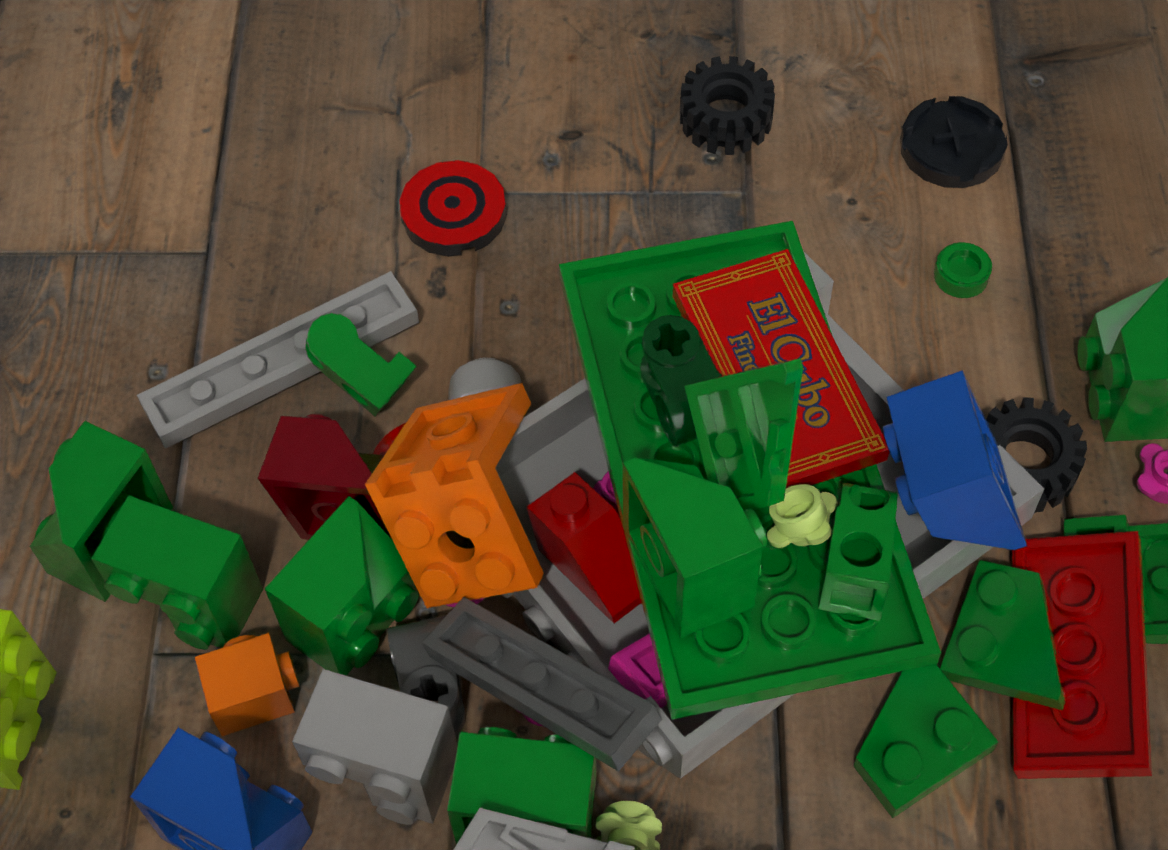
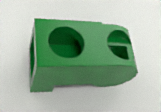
M330 313L320 316L313 321L308 330L305 345L308 359L331 381L376 417L408 380L417 366L401 352H398L388 363L358 338L355 325L343 315Z
M843 482L829 544L819 604L820 610L880 621L890 585L897 492Z

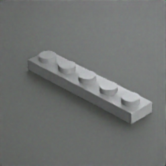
M390 271L138 394L137 397L166 449L321 372L308 359L305 350L308 330L313 321L320 316L333 313L341 314L350 319L357 329L358 338L371 347L419 323L417 309Z

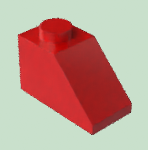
M576 472L527 506L538 550L610 621L615 624L642 603L618 513L612 505Z

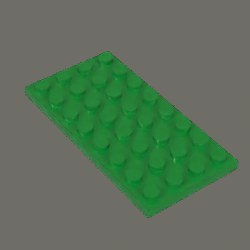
M793 221L559 264L560 281L622 527L624 461L639 457L695 465L700 470L703 478L708 480L698 439L676 447L669 442L660 424L656 407L642 381L640 373L642 357L644 356L642 337L645 328L651 321L661 316L674 315L682 317L672 296L674 283L788 249L830 330ZM877 464L811 485L817 488L820 493H832L836 497L838 504L843 482L885 490ZM769 507L753 509L762 523L767 538V532L775 525L770 516ZM836 510L831 513L829 519V524L832 530ZM895 522L890 585L880 621L819 609L831 536L825 542L818 545L797 546L790 543L784 548L773 547L767 539V547L762 550V578L758 579L754 607L682 638L679 637L624 530L671 720L938 663L941 650L897 522Z

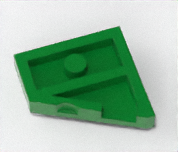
M801 358L684 386L707 479L730 487L743 510L769 507L784 501L803 373Z
M979 560L940 667L949 681L1063 710L1065 705L1064 691L1060 683L1055 656L1057 655L1055 643L1049 624L1048 606L1040 574Z
M937 664L902 671L856 756L853 767L889 815L894 818L992 753L998 744V740Z

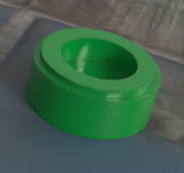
M965 242L950 244L942 249L937 257L934 269L935 282L943 292L957 298L977 296L988 285L992 272V261L982 248L974 244Z

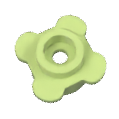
M807 484L786 488L784 501L769 507L770 516L775 524L767 532L769 543L775 548H784L790 543L797 546H808L825 542L832 534L829 519L831 513L838 506L836 497L829 492L820 493L817 488Z
M619 801L607 806L604 813L597 817L596 828L601 831V836L595 840L606 843L614 841L634 846V850H660V843L655 840V836L662 832V823L656 818L654 811L649 806L636 801Z

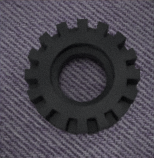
M720 56L711 58V67H708L704 61L698 63L695 73L689 70L685 76V83H682L680 124H683L685 136L689 137L692 135V144L698 148L704 142H707V152L716 154L718 146L725 147V155H734L735 146H740L742 153L750 151L752 141L759 146L764 141L765 133L769 134L773 120L775 86L772 79L767 81L768 73L763 68L754 73L755 62L748 59L743 66L738 65V57L729 56V64H722ZM728 99L737 101L745 107L737 111L727 112L717 110L708 104L717 100Z
M1023 397L1020 408H1017L1014 399L1005 401L1001 411L994 407L988 413L986 421L998 446L1001 445L1005 450L1006 446L1011 442L1024 441L1039 446L1050 457V464L1046 468L1029 469L1023 467L1044 488L1034 512L1036 513L1043 512L1047 501L1054 508L1061 504L1064 495L1066 497L1069 496L1084 466L1087 442L1086 440L1079 441L1083 433L1079 423L1067 427L1072 415L1065 409L1055 416L1051 413L1054 403L1044 400L1041 409L1034 408V398Z

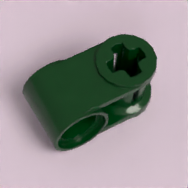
M661 316L651 321L644 330L642 337L644 356L642 357L640 373L642 381L656 407L663 431L669 442L676 447L697 439L684 386L721 377L722 375L717 371L698 330L692 322L680 316Z

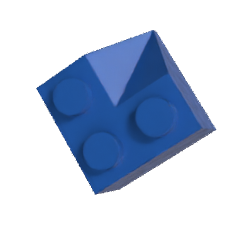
M963 370L888 396L887 401L893 423L883 426V431L895 463L903 462L905 474L896 477L895 480L906 513L909 516L919 513L932 537L1010 550L1026 547L1027 543L998 444Z
M178 727L130 796L161 839L180 850H302L312 834V830L301 811L304 804L296 796L276 785H271L266 792L248 782L249 773L238 765L235 760L238 754L237 751L230 744L209 732H204L199 739Z

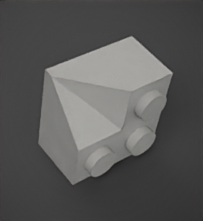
M325 669L320 674L292 741L302 764L305 765L307 773L319 780L332 784H342L344 778L362 783L372 805L377 806L376 811L378 814L391 821L405 825L413 824L414 819L434 823L454 769L458 747L448 706Z

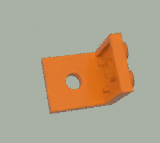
M523 383L416 408L365 483L426 608L458 603L463 597L474 600L534 589L538 587L544 572L496 470L498 462L531 405ZM455 531L463 537L470 538L474 548H462L455 545L449 539L446 532Z

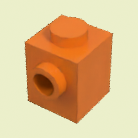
M269 633L260 636H239L229 640L224 644L223 648L195 657L208 711L221 736L295 712L289 690L300 687L290 652L286 651L278 654Z

